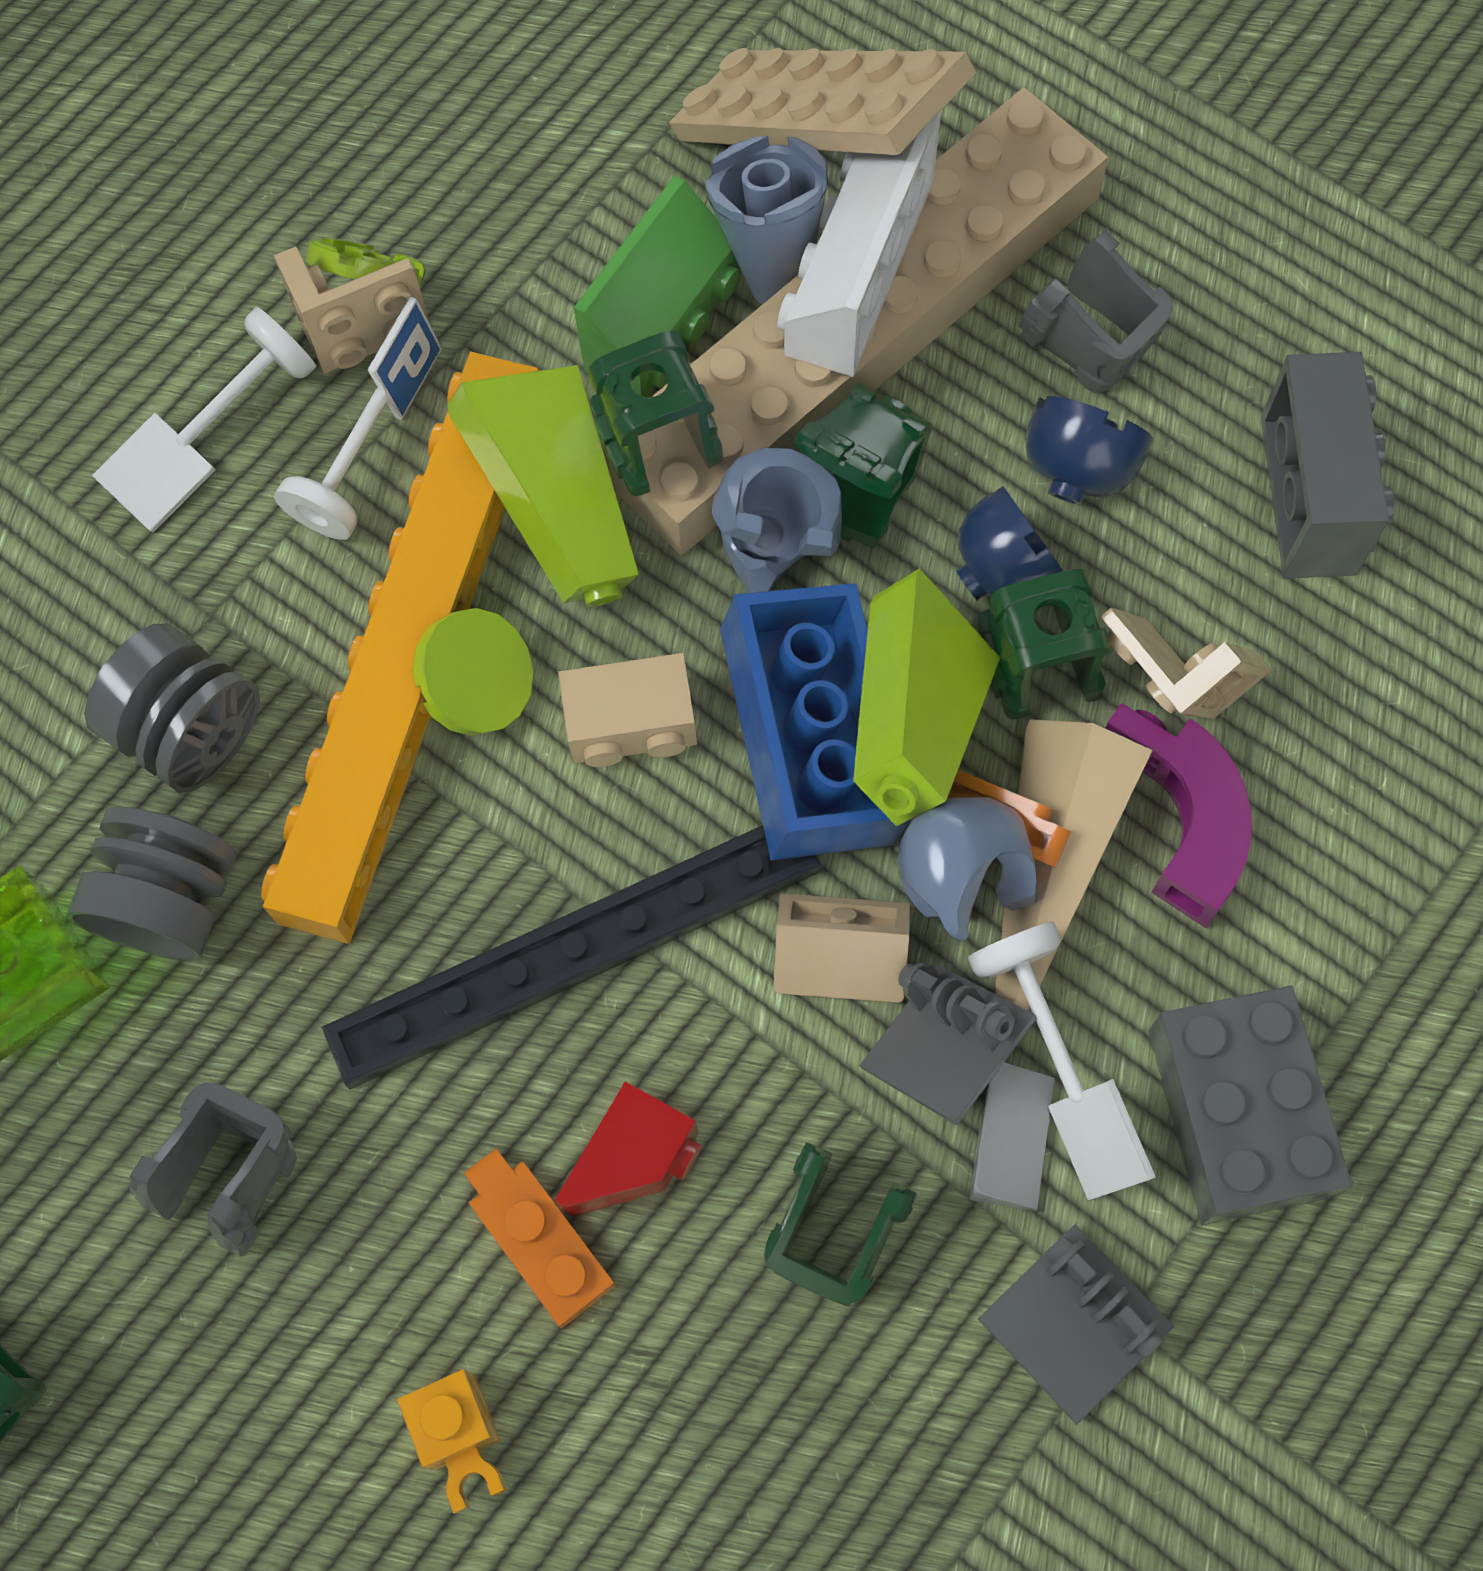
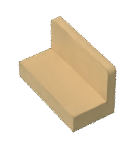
M781 893L776 931L774 991L778 994L901 1002L904 999L903 988L899 985L898 978L901 970L907 965L910 903Z

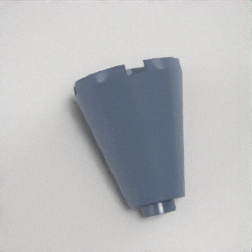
M768 136L753 137L733 144L716 156L711 164L712 174L709 180L706 179V192L709 203L753 297L761 304H764L799 274L802 256L808 243L817 244L820 218L828 185L826 162L817 148L797 138L788 137L789 146L769 145Z

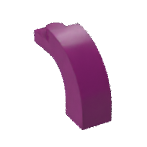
M1121 703L1107 722L1105 729L1152 750L1142 773L1156 781L1166 790L1176 805L1181 821L1182 834L1179 849L1161 874L1151 893L1204 928H1207L1239 880L1247 861L1251 844L1252 818L1244 782L1226 750L1205 728L1191 718L1178 736L1175 737L1167 732L1164 723L1152 713L1141 709L1134 711Z

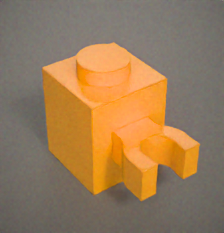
M462 1369L397 1399L422 1468L438 1470L447 1466L446 1494L453 1513L458 1514L470 1508L463 1492V1486L466 1479L473 1474L478 1473L485 1478L491 1496H497L507 1491L501 1473L483 1457L481 1449L501 1440L474 1374Z

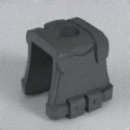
M1106 230L1099 236L1097 235L1083 248L1070 272L1068 289L1057 279L1050 281L1030 302L1019 323V327L1022 329L1020 337L1033 349L1041 345L1075 369L1076 379L1085 388L1094 393H1102L1111 389L1124 377L1162 334L1167 326L1165 323L1173 311L1172 299L1161 287L1154 291L1139 277L1116 250L1120 243ZM1073 295L1112 321L1128 337L1121 344L1115 341L1085 311Z
M204 1082L196 1086L187 1095L181 1105L182 1110L179 1114L182 1120L152 1159L146 1156L141 1157L130 1175L132 1181L128 1188L141 1206L165 1219H172L196 1173L223 1129L254 1144L255 1146L247 1159L218 1196L207 1214L209 1230L218 1245L242 1257L247 1255L257 1238L258 1230L254 1222L280 1174L289 1177L294 1169L297 1157L294 1146L289 1140L292 1133L282 1119L267 1107L219 1084Z

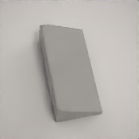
M1004 1062L987 1084L984 1092L969 1200L1037 1211L1050 1117L1048 1105H1051L1055 1078Z

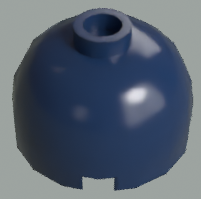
M1047 396L1046 400L1041 397L1037 399L1029 420L1025 444L1027 458L1033 470L1051 483L1048 494L1071 504L1082 505L1085 496L1104 498L1122 491L1136 478L1144 464L1153 437L1148 431L1129 420L1126 421L1123 431L1118 430L1119 426L1107 419L1109 412L1071 399Z
M1004 486L981 499L967 513L959 528L957 545L965 565L956 572L977 601L985 595L991 597L993 592L1010 584L1063 571Z

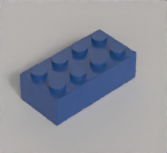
M856 583L734 594L720 632L770 859L778 860L893 845L912 819L896 826L853 781L868 632Z

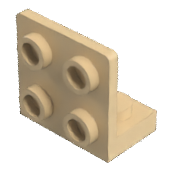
M296 246L274 255L296 316L324 374L337 368L353 367L359 364L366 356L379 351L409 297L418 300L428 320L416 271L410 259L401 260L329 290L318 265L306 268Z
M1112 607L1101 616L1112 630L1107 635L1112 648L1128 664L1133 665L1138 661L1152 678L1146 684L1148 691L1171 714L1178 710L1180 714L1187 716L1192 715L1215 719L1272 670L1257 651L1224 642L1219 647L1215 643L1205 646L1184 664L1145 617Z

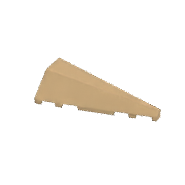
M1030 719L1024 732L1023 756L1017 794L1053 809L1049 822L1071 831V834L1056 868L1034 859L1037 880V903L1014 911L1004 907L1001 940L1032 927L1054 921L1061 943L1152 750L1094 723ZM1058 947L1047 956L1030 963L1039 986ZM1012 970L996 976L995 994L1028 1011L1030 1006L1015 971Z

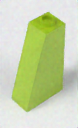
M578 365L462 382L447 404L450 418L562 602L568 603L585 599L587 607H596L620 599L622 597L621 590L633 581L639 573Z
M920 568L873 596L870 603L853 781L896 826L947 800L1000 660L997 653Z

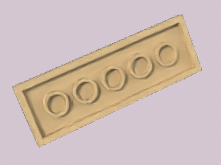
M740 48L727 55L719 64L720 71L706 85L696 88L683 100L684 108L669 124L678 139L687 142L736 144L753 137L768 136L769 145L789 146L788 137L801 139L817 148V150L899 155L976 74V71L966 52L936 51L934 49L924 51H895L894 49L883 51H856L855 49L819 51L816 48L808 50H782L781 48L748 50L747 48Z

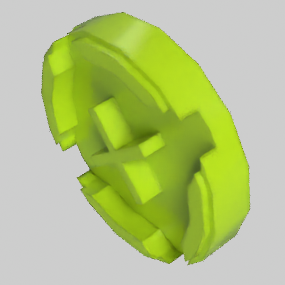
M323 237V240L312 238L308 243L305 260L311 266L318 265L319 269L355 280L401 260L410 259L416 271L420 289L423 287L426 266H424L423 262L401 253H398V255L394 254L393 261H391L392 257L379 254L380 250L374 249V246Z
M479 608L449 613L444 618L438 619L427 627L416 646L413 664L416 688L421 686L422 694L427 701L423 704L431 717L450 731L472 736L504 729L521 715L531 696L534 672L529 649L517 629L497 613Z

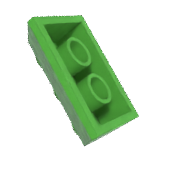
M676 175L673 176L574 306L583 365L587 373L589 366L601 356L661 332L677 331L685 346L688 343L691 345L695 344L707 327L710 312L719 300L727 301L737 288L741 277V270L738 269L736 258L717 218L687 182ZM645 371L633 380L631 387L638 395L649 397L655 387L661 389L667 382L662 373Z

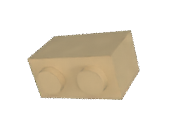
M684 653L558 672L567 740L574 764L585 762L586 765L591 767H605L620 762L623 756L648 753V755L658 758L670 757L680 754L685 750V747L697 745Z

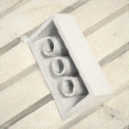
M941 111L899 155L846 153L840 174V181L844 182L839 195L829 194L822 210L819 228L823 230L818 244L808 243L802 256L798 276L803 280L797 294L788 292L780 308L777 328L784 330L785 356L854 377L934 181Z

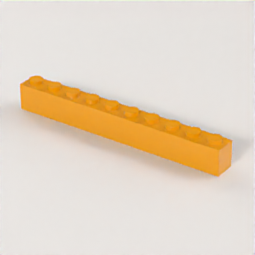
M470 352L463 372H455L451 379L447 402L449 403L462 382L539 371V369ZM447 412L443 424L436 423L431 432L428 445L429 463L424 475L418 474L413 480L409 493V508L411 511L405 527H398L392 536L389 547V561L391 562L384 582L377 581L372 589L368 606L371 618L364 636L358 635L351 645L348 656L349 677L343 692H335L330 701L327 712L328 733L322 748L316 747L309 757L305 772V780L308 784L301 805H294L287 816L283 832V838L286 842L279 864H272L267 870L261 889V898L264 901L263 908L278 925L346 944L351 942L431 718L423 704L427 701L422 694L421 686L416 688L413 676L416 646L427 627L435 621L444 618L449 613L470 609L506 509L450 418L449 412Z

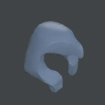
M761 448L737 458L724 474L713 497L712 516L721 530L725 551L737 576L745 586L747 593L769 591L805 555L833 556L840 544L842 509L841 491L837 480L823 466L808 456L792 449Z
M990 797L947 798L944 803L917 815L905 830L904 836L900 841L897 868L904 891L925 917L941 920L944 928L954 939L961 941L968 938V923L973 904L984 875L995 858H998L1002 865V877L996 888L1001 906L1014 911L1037 903V880L1032 846L1024 821L1014 808Z

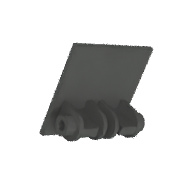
M920 962L916 965L910 963L901 970L898 978L899 985L903 988L904 995L909 1001L859 1066L864 1071L926 1108L958 1125L1037 1018L1034 1014L939 964L933 968V966L925 962Z
M1076 1224L1062 1235L1045 1254L978 1318L982 1325L1076 1425L1143 1358H1147L1174 1328L1173 1324Z

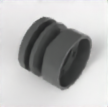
M152 624L134 633L120 645L101 668L88 693L84 715L87 728L127 757L137 756L138 764L157 776L158 779L178 793L190 792L211 781L228 765L245 742L255 722L260 705L259 688L250 679L239 672H235L221 659H209L208 653L199 644L170 624Z
M120 806L107 808L99 827L107 837L95 838L90 853L99 862L114 870L115 873L100 871L82 872L66 918L74 925L94 935L141 952L183 961H198L202 956L215 916L207 908L190 899V897H221L227 883L219 874L229 873L232 870L238 853L232 845L218 836L180 818L137 808Z

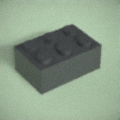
M1362 351L1287 355L1261 415L1283 579L1357 575L1369 553L1375 551L1377 540L1385 526L1390 525L1393 520V492L1390 487L1383 486L1381 467L1385 459V439L1382 431L1374 430L1372 417L1376 404V383L1372 375L1366 376Z
M1293 985L1165 1011L1159 1014L1149 1028L1148 1033L1201 1226L1330 1199L1352 1186Z

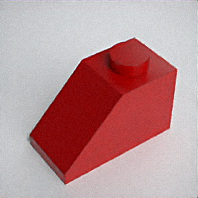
M625 1081L557 1195L556 1203L562 1211L574 1217L663 1192L673 1176L683 1181L694 1165L702 1147L701 1144L694 1141L698 1134L696 1121Z

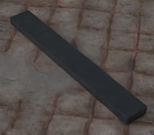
M761 825L321 1028L344 1084L350 1090L822 872V865L817 855L771 860L764 827Z

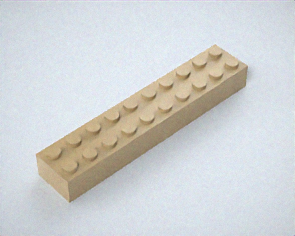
M1023 87L936 160L932 187L854 377L784 355V330L777 328V321L786 294L788 292L797 294L803 280L797 275L690 364L698 383L704 385L714 405V412L711 414L717 425V434L722 443V462L708 469L683 418L638 436L650 492L641 496H633L628 492L624 480L618 478L600 440L615 493L672 548L683 556L717 527L712 516L713 497L724 474L737 458L761 448L792 449L802 454L803 452L794 445V440L807 422H816L832 412L850 395L858 383L875 391L1098 200L1108 156ZM666 384L652 397L661 394L667 388L668 385Z

